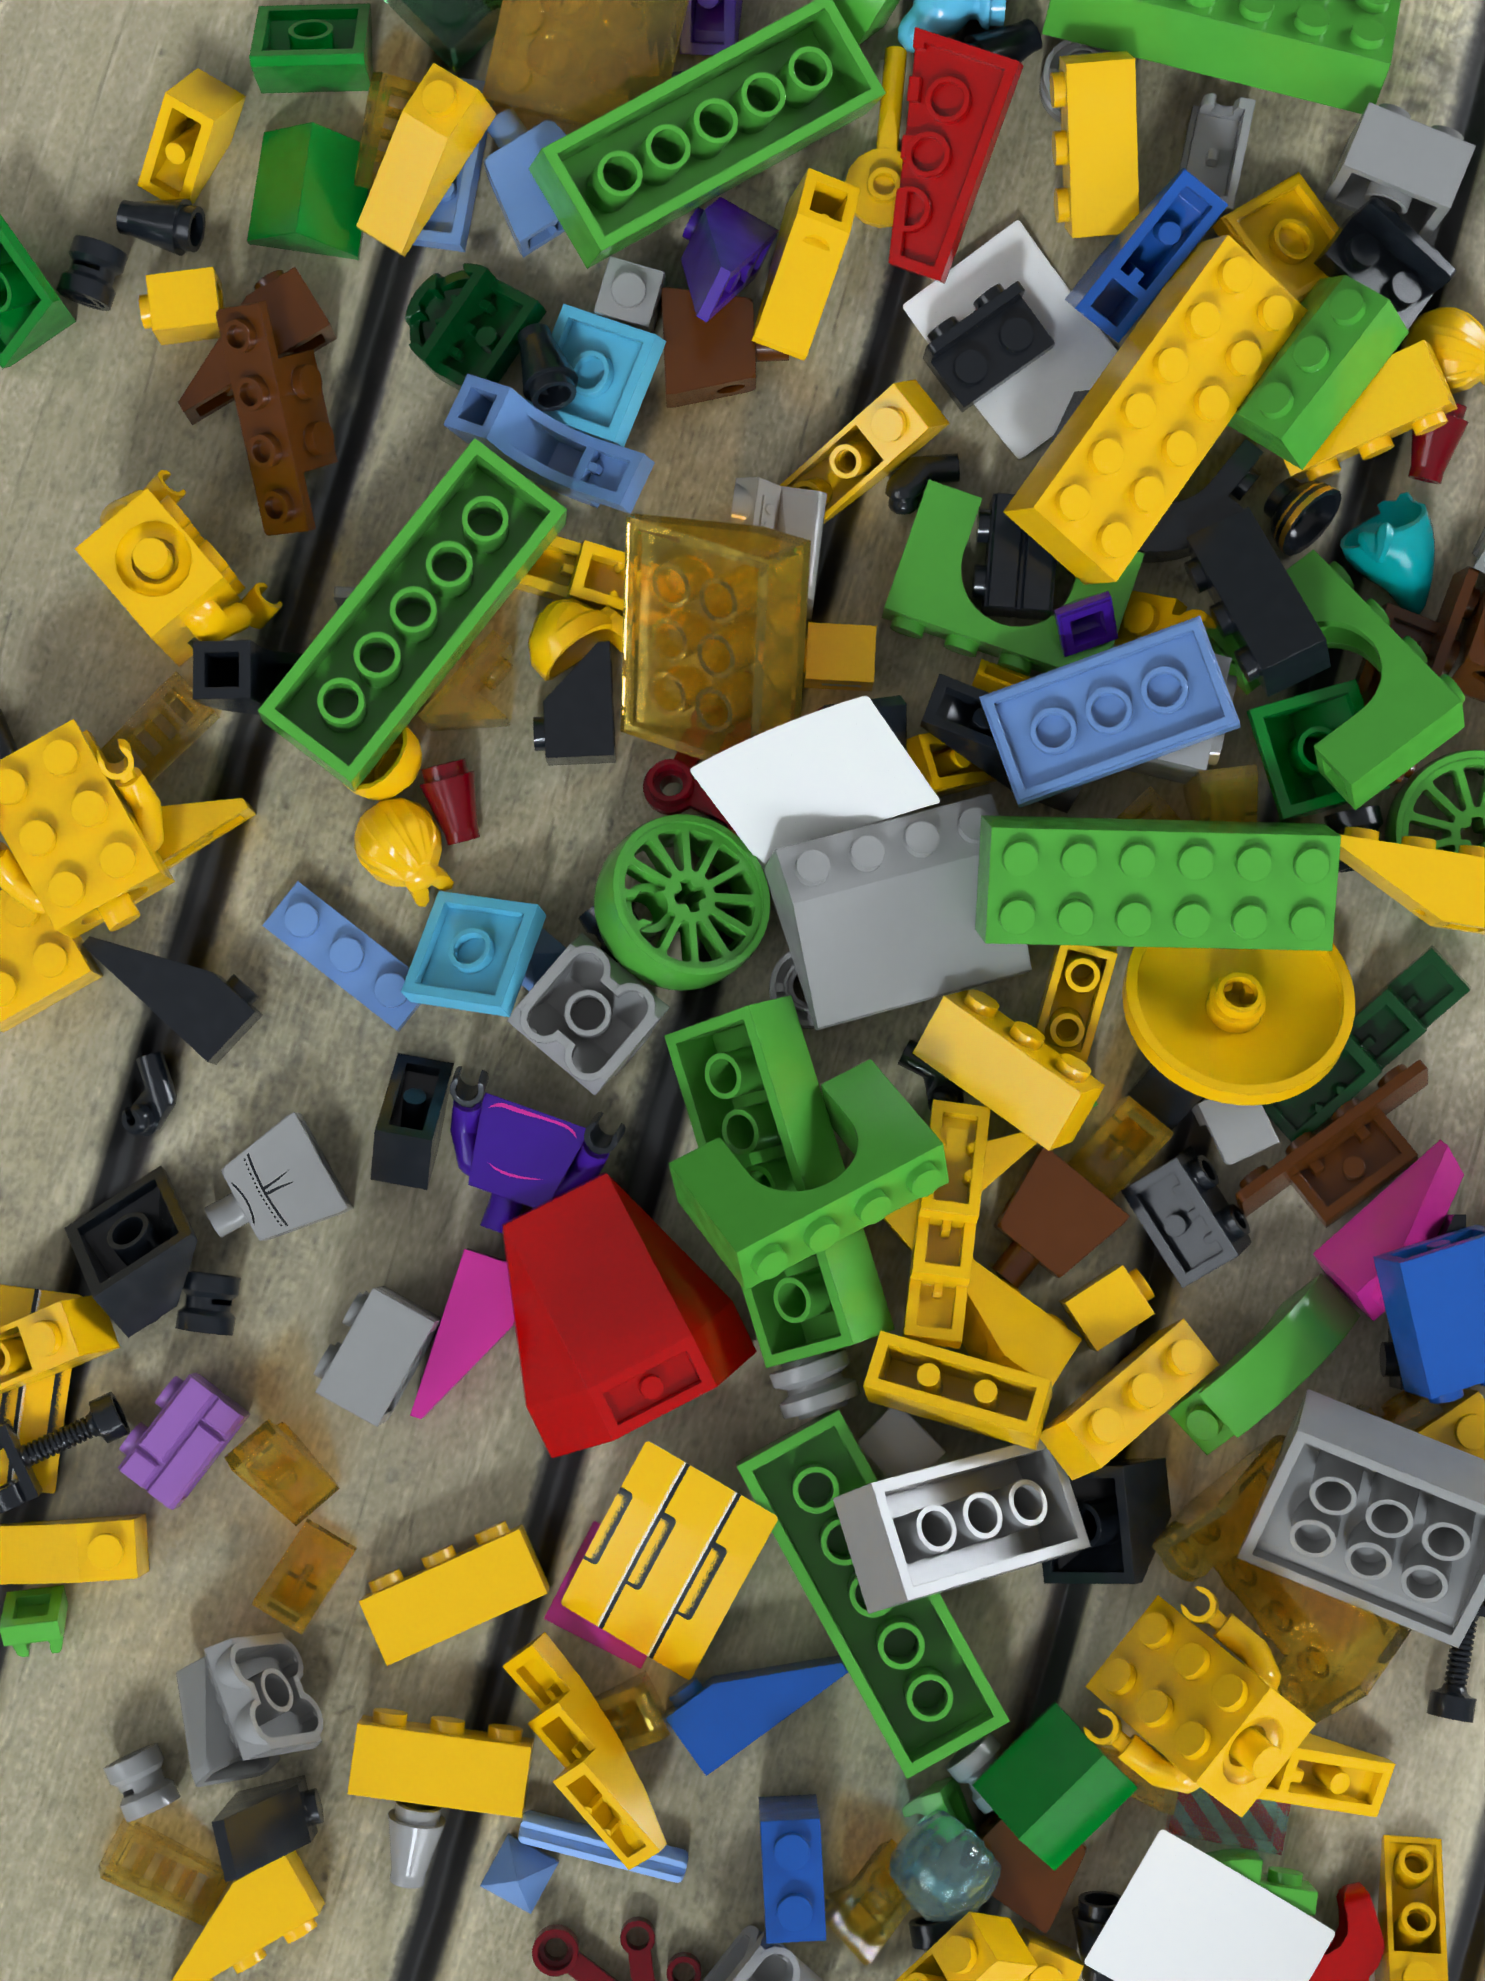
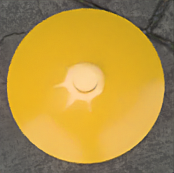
M1334 944L1332 951L1134 947L1123 979L1122 999L1126 1022L1131 1035L1144 1056L1165 1077L1183 1089L1206 1099L1226 1104L1253 1106L1271 1104L1292 1098L1310 1089L1327 1075L1338 1061L1349 1039L1355 1017V992L1352 978L1342 955Z

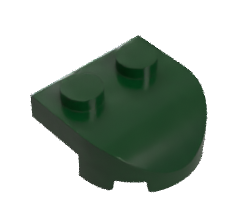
M464 263V270L451 273L445 277L439 273L430 276L414 293L405 314V320L410 327L411 343L409 346L411 350L437 378L459 391L467 374L499 383L520 352V345L517 339L518 333L528 325L539 323L547 312L538 300L496 279L488 268L472 263Z

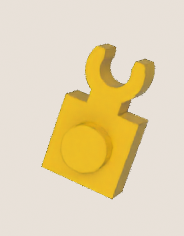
M1132 591L1118 631L1119 638L1115 640L1114 645L1119 646L1197 616H1201L1204 627L1216 629V625L1212 617L1202 610L1191 609L1186 611L1187 606L1176 598Z

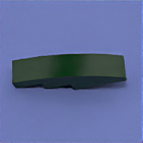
M1431 945L1355 1013L1349 1039L1338 1061L1329 1073L1310 1089L1297 1096L1280 1102L1262 1105L1267 1116L1291 1142L1306 1132H1314L1339 1107L1351 1100L1383 1072L1384 1067L1427 1031V1027L1471 990V986L1437 949Z

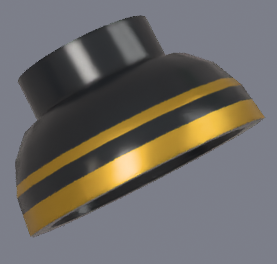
M1290 477L1282 481L1271 492L1265 502L1264 513L1271 518L1272 536L1276 545L1284 554L1292 556L1302 552L1323 534L1339 509L1342 499L1340 491L1323 482L1309 481L1300 483L1295 478Z

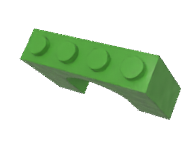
M928 480L881 617L892 621L890 625L892 630L916 639H922L924 633L945 639L944 647L952 652L968 657H976L979 651L999 658L997 665L1026 676L1030 675L1031 669L1045 673L1113 648L1115 640L1064 657L1055 614L1040 623L1030 626H1008L995 622L982 614L970 601L964 589L961 575L964 550L982 498ZM1137 552L1117 582L1084 585L1074 576L1064 605L1075 600L1109 591L1112 598L1117 631H1119L1145 554Z
M1313 549L1286 570L1324 634L1328 648L1349 650L1361 655L1373 664L1381 675L1378 689L1369 703L1314 745L1319 772L1357 810L1465 727L1463 712L1465 696L1450 676L1442 674L1439 677L1426 664L1428 662L1427 657L1414 639L1407 635L1402 639L1390 627V620L1387 614L1374 599L1369 598L1364 601L1353 590L1354 584L1340 564L1335 561L1328 564ZM1217 627L1216 629H1207L1206 632L1214 654L1232 658L1228 674L1237 676V685L1244 693L1248 695L1261 684L1258 679L1248 682L1243 675L1234 651L1240 647L1233 635L1231 634L1223 638Z
M871 1059L821 1084L823 1099L832 1128L855 1155L849 1167L831 1182L814 1189L793 1192L764 1186L749 1175L720 1137L668 1163L677 1201L744 1290L764 1280L778 1276L783 1270L817 1252L829 1249L843 1238L868 1225L880 1222L890 1213L919 1198L929 1196L939 1187L949 1183L942 1141Z

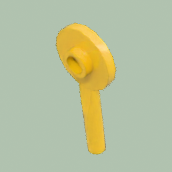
M899 46L885 48L882 87L886 94L880 99L876 149L860 155L850 166L845 180L846 183L861 188L855 216L863 223L877 228L893 227L896 192L900 188L903 159L900 158L901 152L898 151L907 51Z

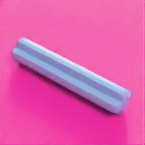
M532 1810L524 1813L518 1833V1840L522 1844L628 1870L590 1825ZM666 1845L659 1853L628 1871L679 1883L685 1876L688 1852L681 1848Z

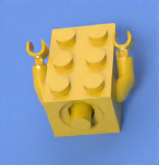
M160 470L143 490H136L108 504L100 516L101 527L79 544L75 550L150 638L180 667L193 656V648L188 642L194 637L199 641H223L246 630L249 626L262 629L278 612L283 603L279 601L277 604H272L262 597V593L268 586L262 582L256 583L244 598L240 599L238 594L246 589L210 542L207 539L204 540L190 519L177 505L186 494V491L182 489L180 492H176L170 489L165 484V481L171 476V473L167 470Z
M72 719L0 760V832L9 846L8 848L5 843L0 842V887L33 913H46L56 931L75 939L105 922L110 932L127 926L141 916L135 904L169 886L175 880L158 852V849L164 842L161 801L142 771L138 767H134V757L130 744L125 739H117L118 745L125 757L118 763H109L92 733L88 730L82 732L76 720Z
M1200 1586L1195 1587L1200 1593L1206 1595L1210 1602L1208 1612L1202 1616H1194L1187 1607L1181 1604V1610L1184 1614L1182 1615L1162 1597L1157 1595L1085 1686L1115 1712L1113 1713L1102 1708L1097 1709L1111 1719L1113 1724L1111 1734L1106 1738H1097L1090 1729L1084 1726L1085 1735L1090 1741L1100 1746L1112 1745L1119 1751L1117 1758L1151 1785L1185 1794L1192 1793L1201 1787L1242 1818L1316 1723L1277 1691L1281 1681V1674L1267 1642L1233 1613H1230L1228 1616L1223 1614L1219 1610L1217 1597L1210 1590ZM1194 1623H1208L1215 1629L1213 1636L1243 1662H1240ZM1119 1717L1122 1718L1137 1733H1139L1145 1740H1147L1153 1747H1151L1148 1743H1146L1136 1734H1133L1131 1737L1125 1734L1122 1731L1123 1726Z

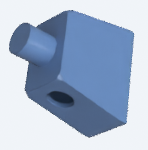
M507 109L497 114L487 129L499 149L484 159V166L516 246L524 258L565 232L528 168L542 148L566 136V134L551 119L544 120L532 129L527 130L515 110Z

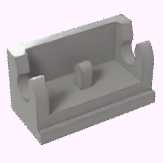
M1209 93L1203 96L1199 106L1193 105L1179 171L1185 168L1228 204L1213 225L1221 217L1234 209L1256 102L1254 99L1240 97L1234 102V106H1224L1216 103L1217 95L1215 93Z

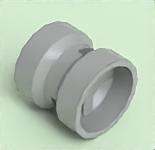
M991 1732L962 1748L946 1766L947 1771L957 1783L970 1784L972 1801L983 1814H987L993 1811V1809L971 1783L1000 1755L1001 1744Z
M153 1743L136 1750L103 1768L110 1785L118 1787L120 1793L124 1796L120 1803V1808L126 1822L142 1818L181 1797L174 1780L163 1776L161 1766L164 1757L158 1743Z

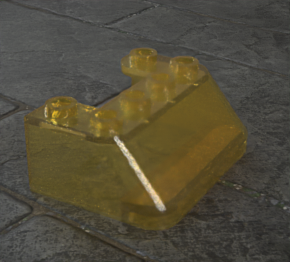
M1276 1435L1255 1448L1188 1502L1152 1544V1547L1161 1557L1167 1570L1187 1582L1199 1580L1214 1567L1224 1585L1237 1596L1257 1621L1262 1633L1270 1638L1284 1655L1277 1665L1281 1674V1681L1277 1691L1313 1722L1318 1723L1367 1696L1412 1629L1237 1558L1286 1437L1284 1435Z

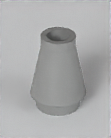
M396 1801L395 1808L389 1811L390 1882L403 1888H420L424 1885L427 1869L446 1823L445 1818L441 1815L442 1807Z

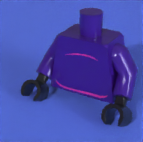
M458 1066L450 1085V1094L454 1099L450 1133L458 1168L465 1175L469 1176L468 1185L491 1193L480 1226L502 1233L501 1224L519 1216L523 1205L535 1208L600 1175L610 1152L617 1146L626 1130L625 1125L621 1123L614 1135H608L601 1131L599 1121L604 1114L603 1112H598L587 1128L489 1093L484 1095L489 1080L488 1073L485 1070L481 1071L478 1085L470 1086L462 1081L460 1076L462 1066Z

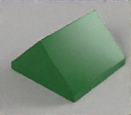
M371 4L259 6L249 58L250 66L261 94L373 91Z
M314 122L264 132L247 237L248 244L359 260L363 231L359 230L356 225L370 193L376 154L375 148Z
M0 214V366L4 369L20 361L75 323L76 320Z
M1356 679L1246 711L1280 821L1319 814L1348 804L1319 772L1314 745L1365 707ZM1390 785L1385 787L1382 791L1389 789Z
M1055 1701L971 1783L1015 1836L1054 1871L1138 1789L1135 1783L1096 1743L1087 1738L1085 1732Z

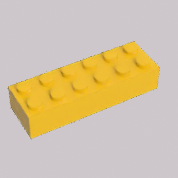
M1229 234L1199 242L1162 288L1003 513L1084 585L1117 582L1308 310Z

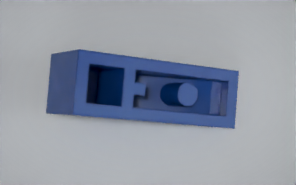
M1182 168L1098 256L1065 300L1119 343L1226 209L1228 204L1185 168Z
M836 1655L715 1675L702 1684L697 1677H694L668 1697L673 1705L666 1710L665 1719L707 1776L847 1674L848 1670L841 1657Z

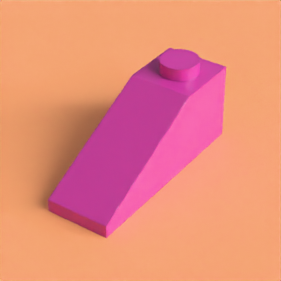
M1441 1139L1313 1253L1330 1282L1373 1322L1386 1311L1373 1257L1437 1237L1464 1177L1450 1148Z
M469 1248L464 1249L410 1416L419 1419L424 1418L515 1326L506 1260Z

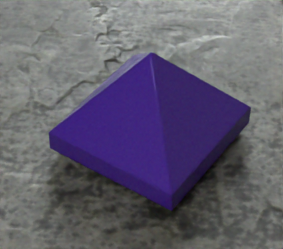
M1109 591L1072 601L1054 610L1064 657L1119 638Z

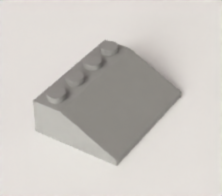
M991 793L775 849L763 870L816 1031L1025 974L1032 970L1027 944H985L975 930L981 815L999 816Z
M1307 1389L1284 1439L1237 1558L1459 1648L1485 1599V1460Z

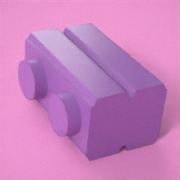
M198 1373L189 1374L184 1381L175 1376L155 1401V1404L162 1409L149 1427L140 1422L119 1448L127 1456L118 1466V1469L171 1510L181 1506L251 1415L246 1409L222 1393L220 1389Z

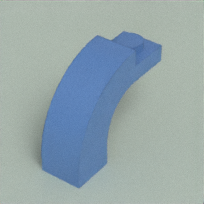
M467 374L443 424L468 444L476 438L526 478L596 508L602 504L631 514L655 464L644 453L589 436L555 420L535 408L511 387L471 374Z

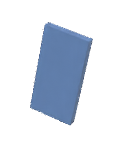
M1201 616L979 697L1019 808L1241 728Z

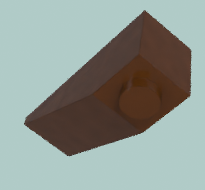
M296 267L285 273L283 270H276L265 275L254 285L255 291L247 295L241 305L266 301L278 357L312 349L316 352L337 339L330 322ZM221 336L178 401V404L192 425L235 400Z

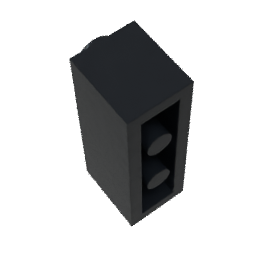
M1249 507L1186 537L1191 560L1184 563L1185 570L1197 593L1200 594L1207 590L1214 604L1209 606V611L1222 637L1225 638L1232 634L1240 647L1234 651V654L1248 682L1258 679L1267 697H1270L1331 667L1327 640Z

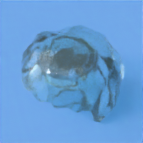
M937 1809L919 1820L901 1839L891 1854L889 1871L891 1878L904 1895L911 1910L919 1912L925 1920L952 1924L955 1921L961 1920L968 1912L977 1913L982 1904L991 1897L1000 1877L1001 1865L973 1831L967 1829L963 1823L949 1813Z

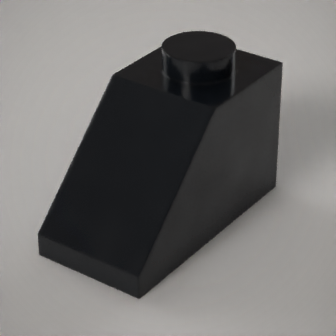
M610 641L598 642L543 701L544 717H533L535 751H545L548 766L616 763Z
M398 1053L375 1127L370 1180L424 1190L428 1189L439 1149L454 1063Z

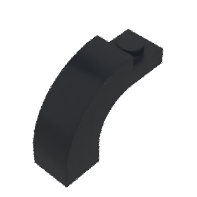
M1245 439L1204 489L1192 497L1172 502L1138 550V552L1145 554L1142 562H1167L1190 556L1186 537L1243 510L1244 508L1229 496L1233 495L1240 501L1260 477L1261 473L1253 467L1264 452L1248 439Z
M251 640L193 641V700L219 710L259 715L258 709L290 671L302 653L269 650L260 647Z

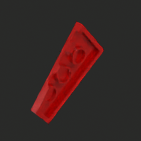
M915 27L913 40L915 55L912 76H909L907 101L909 102L906 135H903L900 158L903 159L900 188L896 192L889 264L945 284L1024 66L1020 61Z

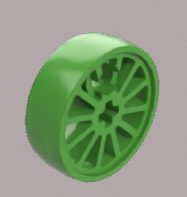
M1462 750L1443 755L1429 762L1408 778L1395 795L1390 806L1385 825V841L1401 844L1402 836H1409V824L1442 832L1441 839L1436 840V849L1443 848L1444 851L1458 853L1460 845H1472L1470 840L1461 839L1460 834L1461 831L1469 828L1472 824L1473 832L1483 835V842L1475 846L1485 847V750ZM1464 771H1475L1479 775L1484 776L1476 807L1473 805ZM1441 775L1452 777L1460 810L1434 786L1433 781ZM1424 794L1449 821L1415 813L1413 808L1419 796Z
M675 814L660 817L640 825L611 851L597 879L594 894V911L601 937L608 950L621 966L638 979L650 985L667 990L684 991L704 988L725 979L753 955L768 925L770 893L762 866L757 857L752 855L739 836L727 827L708 818L689 814ZM664 847L674 848V862ZM690 850L695 852L696 856L700 858L694 871L691 865ZM644 851L657 871L637 860L635 855ZM712 863L721 874L708 880L705 874ZM626 874L641 884L627 889L625 887ZM725 883L730 887L732 894L716 893L714 889ZM632 902L644 904L652 914V921L644 918L638 921L632 912ZM720 909H735V918ZM716 929L732 938L728 949ZM661 932L662 934L656 946L653 947L647 940ZM676 935H680L682 961L667 955V950ZM697 936L711 956L712 961L701 962L699 960Z

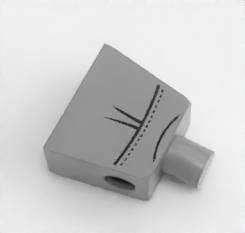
M293 1112L221 1169L222 1175L232 1193L205 1207V1212L213 1228L221 1238L249 1223L259 1241H267L352 1210L353 1206L302 1114Z

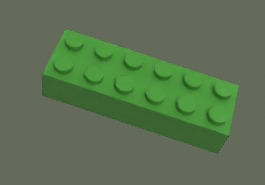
M814 0L542 148L528 169L588 269L862 117L873 108L886 92L833 0Z
M1050 0L1042 34L1112 52L1128 51L1136 58L1363 114L1369 102L1376 105L1389 71L1401 0Z
M474 438L258 709L262 721L355 792L566 525L567 509Z
M981 815L975 930L985 944L1332 951L1341 835L1327 825L1320 823Z
M791 995L747 1005L664 1035L698 1148L720 1137L753 1179L764 1186L781 1191L793 1192L814 1189L831 1182L845 1171ZM864 1228L836 1242L829 1249L817 1252L783 1270L782 1273L772 1279L764 1280L747 1290H744L741 1286L766 1368L851 1346L878 1336L880 1330L889 1332L895 1329Z
M838 1408L819 1415L736 1462V1467L756 1504L778 1517L772 1533L907 1779L1010 1722L940 1593L868 1614L833 1498L878 1480Z

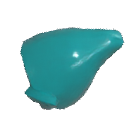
M1404 492L1396 500H1384L1377 506L1380 514L1371 517L1349 531L1341 539L1340 546L1345 558L1357 572L1389 592V595L1393 597L1401 608L1420 614L1426 606L1433 579L1435 562L1434 527L1426 505L1414 501L1409 492Z

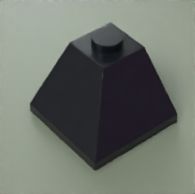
M159 1166L65 1227L92 1297L128 1338L177 1307L198 1241L167 1172L162 1166Z
M1166 1458L1113 1459L1101 1469L1073 1481L1069 1477L1091 1547L1043 1562L1044 1584L1142 1583L1172 1516Z

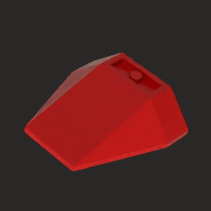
M606 1172L501 1224L525 1406L551 1458L608 1443L718 1387L757 1352L733 1301Z

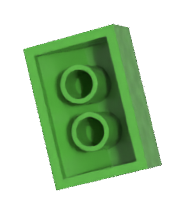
M1347 275L1319 279L1301 302L1308 311L1227 424L1301 470L1307 465L1409 333L1390 299Z

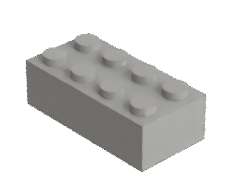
M1039 1439L1037 1450L1015 1444L873 1482L833 1498L868 1614L1047 1562L1091 1547L1068 1474L1041 1439Z

